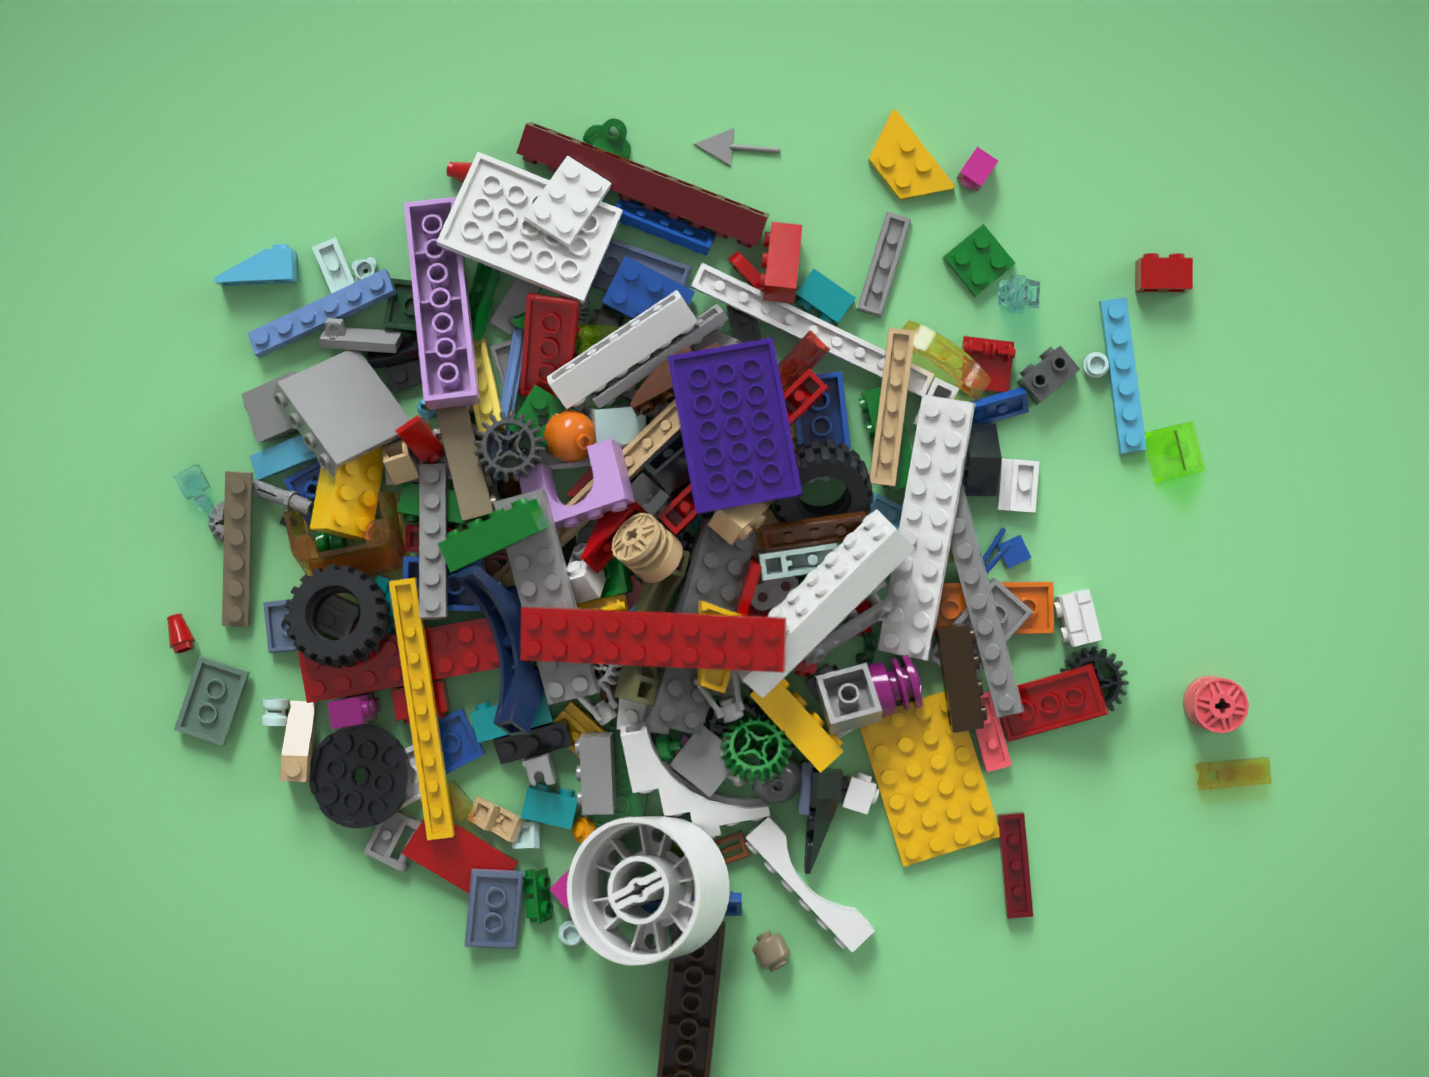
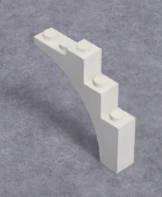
M646 721L621 726V740L632 792L645 794L652 792L654 789H659L664 817H679L686 812H690L692 823L713 839L721 835L720 825L734 826L742 821H760L770 816L768 802L763 801L760 797H731L713 793L709 797L674 771L666 761L663 762L660 759Z

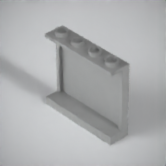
M347 350L277 382L273 395L276 405L287 414L291 426L294 429H298L303 436V441L307 448L314 451L320 466L327 470L332 477L336 475L338 467L397 438L401 441L402 439L395 430L410 420L359 350Z

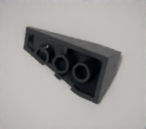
M812 767L804 856L805 874L811 873L841 800L842 791L847 790V776H843L842 769L825 768L820 773L816 767Z

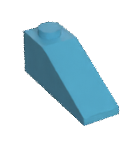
M286 244L273 245V249H264L214 277L215 283L220 286L298 283L297 252Z
M302 435L290 438L250 456L257 480L318 461L314 451L305 445Z

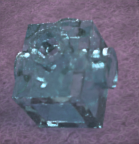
M1011 275L1010 280L999 281L998 306L1008 308L1009 313H1024V309L1039 308L1040 282L1026 279V276Z

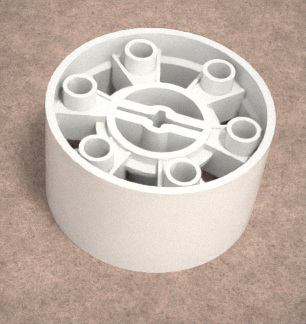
M671 816L620 818L596 829L585 839L576 852L568 874V906L579 934L594 951L616 963L644 965L689 954L703 946L715 934L723 921L728 906L729 875L719 848L710 836L695 824ZM639 827L643 850L633 855L631 849L622 840L631 831ZM660 830L664 832L662 840L660 838ZM674 840L685 853L684 857L680 858L670 851ZM618 853L623 858L620 863L617 860ZM645 863L652 865L657 870L646 877L635 878L637 872ZM606 872L611 873L608 881V897H606L605 892ZM693 881L695 882V902L691 901L693 896ZM663 899L661 906L653 915L641 907L652 900ZM623 920L631 924H638L633 942L618 928V925ZM676 923L683 934L669 948V935L666 932V927ZM654 934H655V939H656V945H657V947H656V946L654 945V943H653V936H654Z

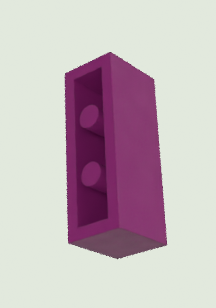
M374 692L343 697L327 703L332 729L364 724L378 718V713L381 711L379 698L374 696Z

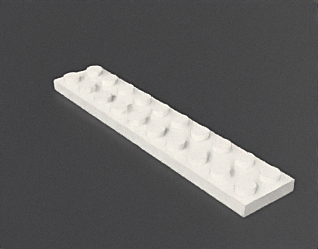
M922 394L899 532L916 549L891 572L887 597L890 596L895 610L887 619L883 620L878 646L880 651L903 656L909 655V657L926 661L930 660L976 403Z

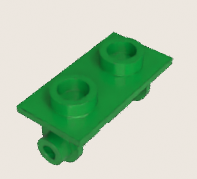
M548 867L537 871L535 869L525 870L523 877L525 894H533L534 897L525 899L527 918L530 919V923L537 922V924L551 920L553 904L550 898L551 880L548 875Z

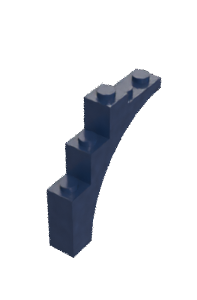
M477 565L459 569L455 578L471 593L481 607L496 642L500 663V693L493 723L510 736L529 734L544 692V687L539 669L531 666L532 661L520 660L522 606L516 585L504 587L501 582L493 579L486 573L485 569Z

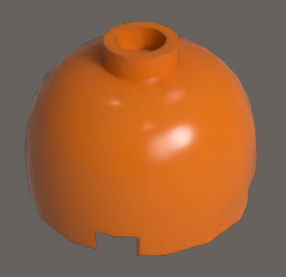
M566 409L561 414L556 413L547 423L544 432L548 453L556 459L571 463L587 458L589 456L587 447L596 444L593 421L585 414L571 409Z

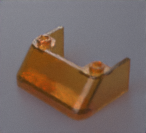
M378 492L382 519L373 520L366 526L365 544L320 553L318 552L315 539L308 535L306 521L301 512L285 511L284 517L291 553L304 573L311 577L314 575L312 570L318 567L325 570L327 565L336 564L338 567L342 565L351 566L368 576L403 569V557L408 556V554L405 552V538L401 517L397 512L398 501L396 492Z

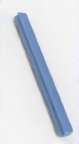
M520 328L513 330L500 401L506 419H510V412L515 411L521 378L524 330ZM510 425L506 426L507 432L502 433L504 436H510L511 431L508 430ZM495 438L493 439L491 459L496 456L495 454L499 450V443ZM499 438L504 443L503 446L506 447L503 449L506 453L509 442ZM506 459L498 466L504 467ZM494 469L490 473L492 480H496L493 478L496 471ZM501 473L498 480L502 479L503 473Z

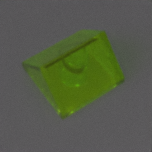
M1193 421L1145 432L1146 451L1154 483L1205 471Z

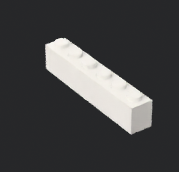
M676 290L547 376L549 386L566 409L571 406L577 407L592 392L597 393L607 386V382L613 378L624 376L634 364L645 362L649 359L651 353L658 348L664 349L669 346L673 341L672 339L679 334L684 335L690 332L698 321L678 290Z

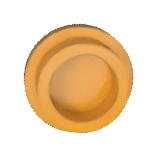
M587 817L577 818L572 827L573 836L578 843H583L595 831L594 822Z

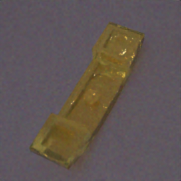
M909 320L902 328L915 331L913 355L919 352L958 381L956 386L975 400L979 398L992 381L976 361L939 333Z

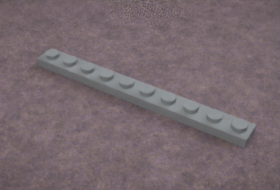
M961 482L950 545L972 627L975 631L976 642L997 718L1021 713L1024 711L963 483Z

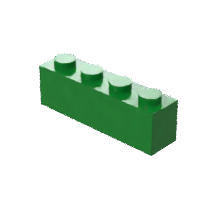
M881 387L863 391L861 393L862 398L858 399L862 414L867 413L869 423L865 424L869 439L875 437ZM904 421L895 487L882 485L883 488L887 487L889 492L907 486L912 449Z
M406 482L402 485L397 512L404 516L403 520L412 523H419V484ZM447 490V524L454 525V529L467 530L468 527L462 521L456 493L453 490Z
M526 497L512 502V508L504 511V508H500L489 513L490 519L484 522L480 518L466 524L468 529L460 532V529H456L445 534L446 540L438 543V546L450 572L465 568L548 529L549 525L537 499L527 501Z

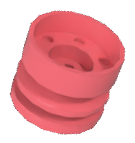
M1204 676L1197 678L1187 687L1183 697V708L1189 720L1198 727L1212 732L1226 733L1234 731L1244 722L1248 715L1249 702L1245 691L1234 681L1221 677ZM1219 701H1222L1223 706H1220L1218 709H1216L1215 704L1219 703Z

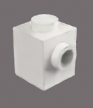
M857 772L856 776L850 774L847 790L844 792L841 801L842 807L868 814L870 805H875L879 790L876 789L877 784L871 781L872 776Z

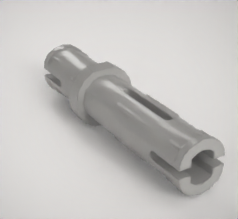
M253 478V495L282 505L288 511L295 510L312 516L315 501L300 496L296 491L291 490L288 492Z

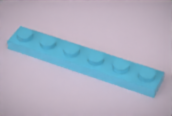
M1127 297L1102 300L1099 302L1105 352L1109 361L1108 375L1119 454L1145 451L1147 448Z

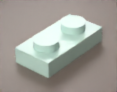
M336 237L312 247L331 294L355 283L353 274Z

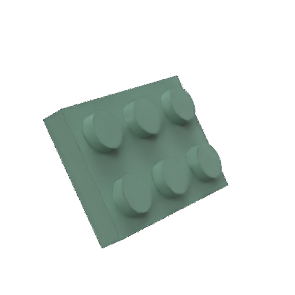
M199 656L174 730L225 746L250 672Z

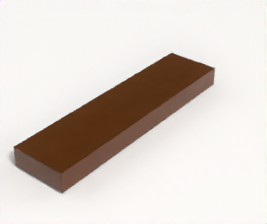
M865 511L762 525L761 533L764 553L843 542L848 534L854 532L862 524L866 517Z

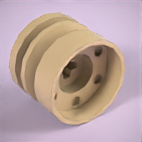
M640 513L625 521L617 530L612 542L614 556L646 583H656L664 580L676 569L682 558L683 547L681 541L649 513Z

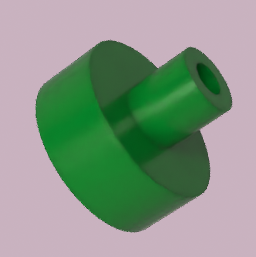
M669 734L657 736L656 747L660 759L663 762L673 760L675 758V751L682 749L680 739L672 741Z

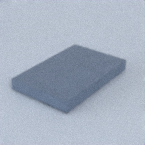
M471 868L465 947L517 949L523 871Z

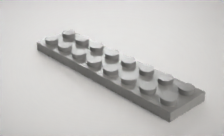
M545 488L493 502L495 510L504 508V511L512 508L511 503L524 497H526L527 501L537 499L549 525L548 529L506 548L521 606L578 609ZM537 661L548 705L600 692L593 664Z

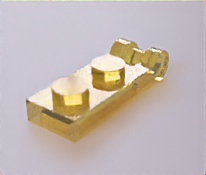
M1269 757L1195 763V770L1199 774L1197 789L1200 790L1272 783ZM1216 770V779L1210 780L1209 771Z

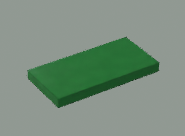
M610 724L608 732H614L617 808L614 814L592 815L591 820L594 822L595 827L598 828L620 818L644 817L649 793L632 792L621 740V730L617 729V725ZM650 732L651 738L656 745V738L660 734ZM639 827L629 834L640 836Z

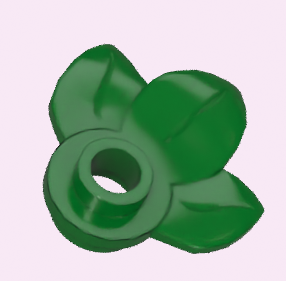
M609 119L603 125L589 127L585 132L583 141L626 159L630 158L631 145L626 139L627 128L621 120ZM611 127L618 129L617 136L613 137L610 135Z

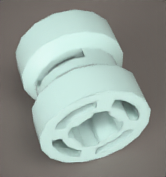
M262 699V707L265 709V712L262 716L261 725L286 726L288 719L286 709L289 707V699Z

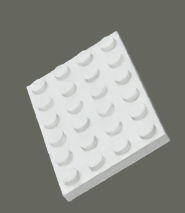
M477 152L436 242L437 246L564 297L579 300L583 304L623 210L601 201L570 247L567 248L524 221V216L550 180Z

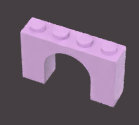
M610 438L587 447L594 479L591 491L578 504L565 506L560 501L552 470L541 463L535 465L537 467L536 471H533L530 467L526 469L529 473L528 478H525L522 472L518 473L522 494L545 488L556 529L576 527L580 525L579 521L585 519L596 520L602 518L603 513L608 511L619 512L627 509V505L635 503L621 443Z

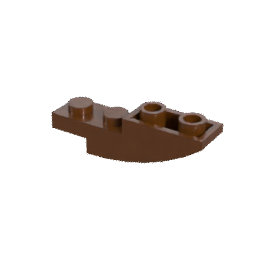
M715 342L704 349L716 348L719 345ZM687 346L682 350L678 351L677 353H675L674 355L692 351L690 347ZM668 359L650 374L632 399L630 405L636 416L650 414L655 410L656 406L664 402L670 403L675 399Z

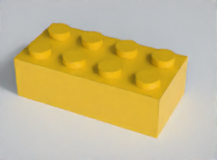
M381 447L338 467L337 473L333 477L327 470H324L322 467L320 468L310 524L311 530L350 540H371L384 468Z
M785 678L764 698L753 689L749 690L748 692L752 699L782 731H785L784 734L820 773L844 752L840 747L843 744L841 739L836 734L830 735V732H827L822 727L826 723L814 710L811 713L806 710V701L797 691L792 694L787 689L790 684Z

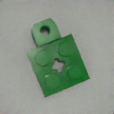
M534 385L515 419L518 420L521 413L525 414V424L530 419L535 421L534 425L530 428L533 430L539 427V420L536 419L538 415L543 416L546 413L549 415L548 420H550L556 413L561 414L566 408L560 399ZM573 407L568 408V409H571V410L578 411V410H576V409L573 408ZM510 425L508 428L513 433L518 432L520 427ZM546 425L540 427L541 432L535 435L536 438L544 437ZM527 433L520 443V450H527L530 454L531 440ZM546 440L542 443H537L538 447H544L545 452L548 453ZM515 442L511 448V452H515L519 456V453L515 450L516 447H514V445L516 444ZM510 457L513 461L517 462L518 464H522V462L519 461L517 458Z

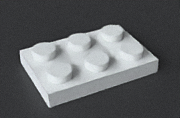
M567 156L524 216V221L569 248L611 188V183Z

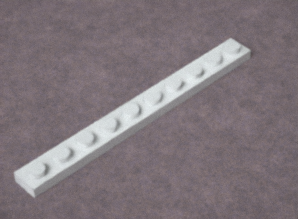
M704 263L701 264L690 288L882 379L886 350L790 304L763 300L764 292ZM911 363L907 391L922 398V394H926L934 374Z

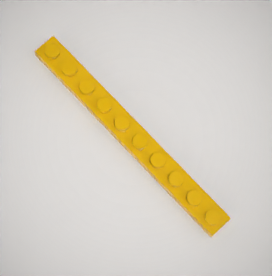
M417 577L394 580L389 582L427 840L454 837L455 832L424 622L419 618Z

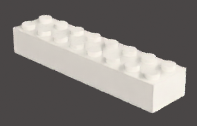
M877 509L872 514L866 516L862 524L854 532L848 534L844 541L834 551L830 552L825 560L815 570H812L797 588L789 592L787 598L778 607L770 611L768 617H787L785 672L737 670L741 679L764 698L916 548Z

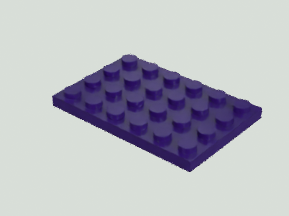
M773 338L668 356L696 514L802 496Z

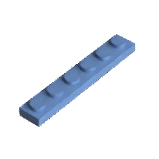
M383 269L248 332L254 353L257 357L261 358L325 328V322L328 318L345 319L396 295L397 292L389 272Z

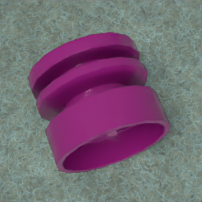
M909 655L901 656L903 668L899 667L896 658H892V671L888 672L882 662L868 665L882 708V717L896 714L897 701H901L906 711L910 710L908 698L912 699L915 708L923 707L921 681Z

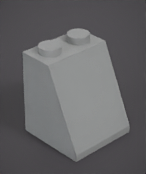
M299 372L284 374L241 394L258 443L275 441L299 432L298 429H294L291 426L287 414L276 405L273 398L277 382Z

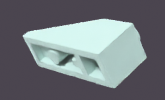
M837 543L764 553V550L756 551V556L762 566L760 578L765 581L809 574L825 560L830 552L837 548Z

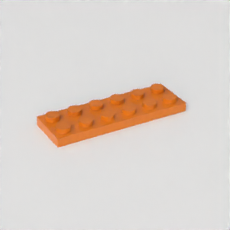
M1052 581L1000 582L1033 611L1030 617L1014 634L1054 633V589ZM943 583L936 627L952 625L967 608L961 583Z

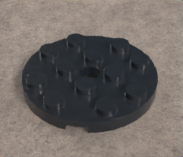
M359 724L342 727L324 738L311 760L309 779L311 793L314 794L321 812L333 822L344 827L367 828L387 821L401 808L410 789L411 766L403 745L393 734L375 725ZM359 768L364 770L367 777L362 783L355 780V772Z

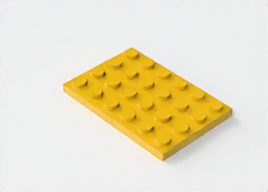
M944 691L922 697L923 707L915 708L913 701H910V710L906 711L902 704L896 706V714L882 717L881 722L859 727L903 867L1000 837L998 822L969 731L953 733L950 730Z

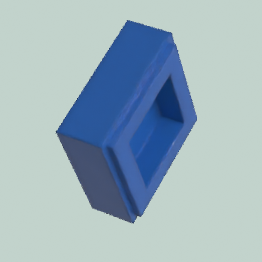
M1021 535L997 545V549L1000 551L1007 543L1010 542L1012 544L1002 557L1007 569L1032 558Z

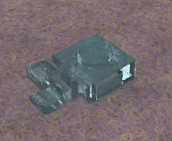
M194 464L174 476L185 499L189 500L193 497L200 511L204 510L206 512L214 507L211 499L205 493V490L211 486L198 464Z

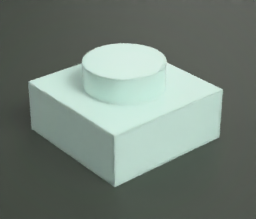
M524 822L516 842H512V849L540 848V822Z

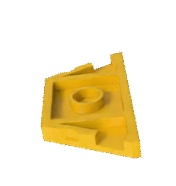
M892 110L868 159L873 168L899 201L911 199L915 196H927L936 192L953 190L955 185L897 110Z

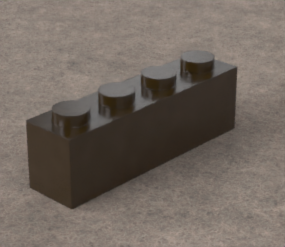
M966 622L936 627L935 631L950 730L956 733L983 729V721H987V711L985 705H981L980 695H983L984 691L981 679L977 680L976 670L980 669L978 654H973L972 644H976L974 628H970Z

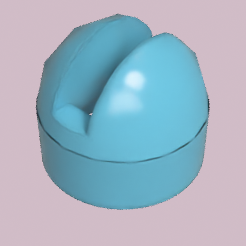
M424 399L421 400L417 406L419 415L425 419L435 418L437 416L436 410L433 409V412L421 409L423 404L426 405Z

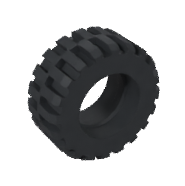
M812 440L811 445L805 446L802 443L796 446L797 451L794 453L801 488L812 479L833 477L842 481L846 485V489L837 501L826 506L809 505L798 496L774 500L775 512L777 517L780 518V523L865 511L866 516L870 514L874 496L867 466L855 450L849 452L847 445L839 443L836 446L833 440H826L825 443H819V440Z
M336 564L327 565L325 570L321 567L312 570L314 575L311 577L305 574L300 579L302 582L299 588L294 586L290 593L294 594L293 599L287 600L285 608L289 609V614L284 615V623L289 625L286 632L288 637L294 641L293 645L309 659L332 668H341L342 666L353 667L357 665L356 662L358 661L365 662L370 659L369 654L372 651L377 653L381 648L378 645L381 639L386 640L389 634L386 632V627L391 626V617L388 616L391 608L389 602L385 599L386 594L383 589L359 569L355 570L347 565H342L341 567H338ZM339 593H347L354 596L360 604L361 612L358 625L345 638L335 641L328 640L318 632L316 624L318 610L329 597Z

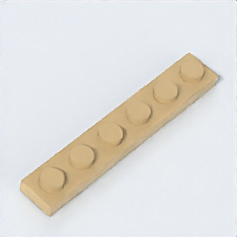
M888 329L870 468L871 484L893 487L896 484L915 331Z

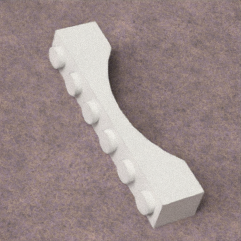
M771 816L760 820L745 834L748 840L745 843L755 855L759 852L766 859L763 863L770 872L774 874L777 871L782 876L781 883L790 893L794 890L801 897L798 900L808 912L812 909L818 915L816 921L824 930L827 931L830 928L836 935L833 939L843 950L847 947L853 952L875 932L873 926L855 907L843 906L828 901L816 894L804 883L790 860L786 833Z

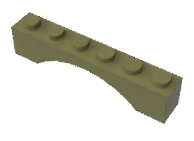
M683 550L678 566L664 580L656 583L642 582L635 611L665 612L671 596L685 576L690 552ZM622 665L614 697L653 706L659 683L657 667Z

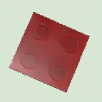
M963 336L957 387L995 392L1009 391L1012 360L1016 354L1015 342Z

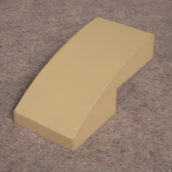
M480 796L476 797L467 818L468 821L478 827L492 831L505 840L514 843L525 821L518 814Z

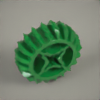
M748 715L745 723L738 719L737 727L730 724L728 727L729 733L725 732L723 734L724 742L720 743V749L723 752H721L720 758L725 760L724 768L731 769L730 775L732 777L740 774L739 781L741 783L748 778L751 786L756 779H759V783L763 785L766 777L773 782L775 774L781 776L783 774L782 767L786 768L789 761L787 758L791 757V751L788 749L791 745L790 740H786L785 731H780L777 724L771 726L772 720L770 718L766 722H762V717L759 715L756 721H752L751 716ZM743 738L745 746L736 754L734 747ZM775 746L777 754L768 763L766 754L770 752V748ZM747 763H753V764H755L756 766H751V765H748Z

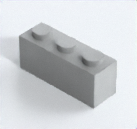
M583 732L579 740L575 742V754L580 756V765L576 768V779L581 781V791H578L577 794L578 807H582V815L614 814L617 808L614 732Z

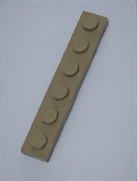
M225 472L222 626L248 627L250 625L253 472Z

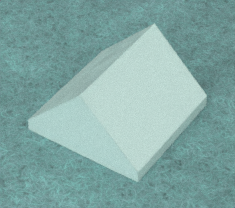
M631 402L615 403L603 406L600 409L597 405L585 406L586 415L593 421L595 426L596 443L611 438L621 443L622 448L626 447L646 427V415L636 416L630 405Z

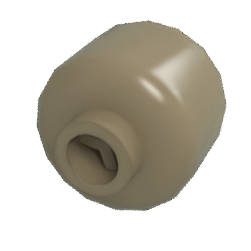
M767 931L756 937L758 943L753 946L752 951L762 969H769L770 972H773L789 963L787 959L791 952L781 934L776 933L772 935L770 931Z

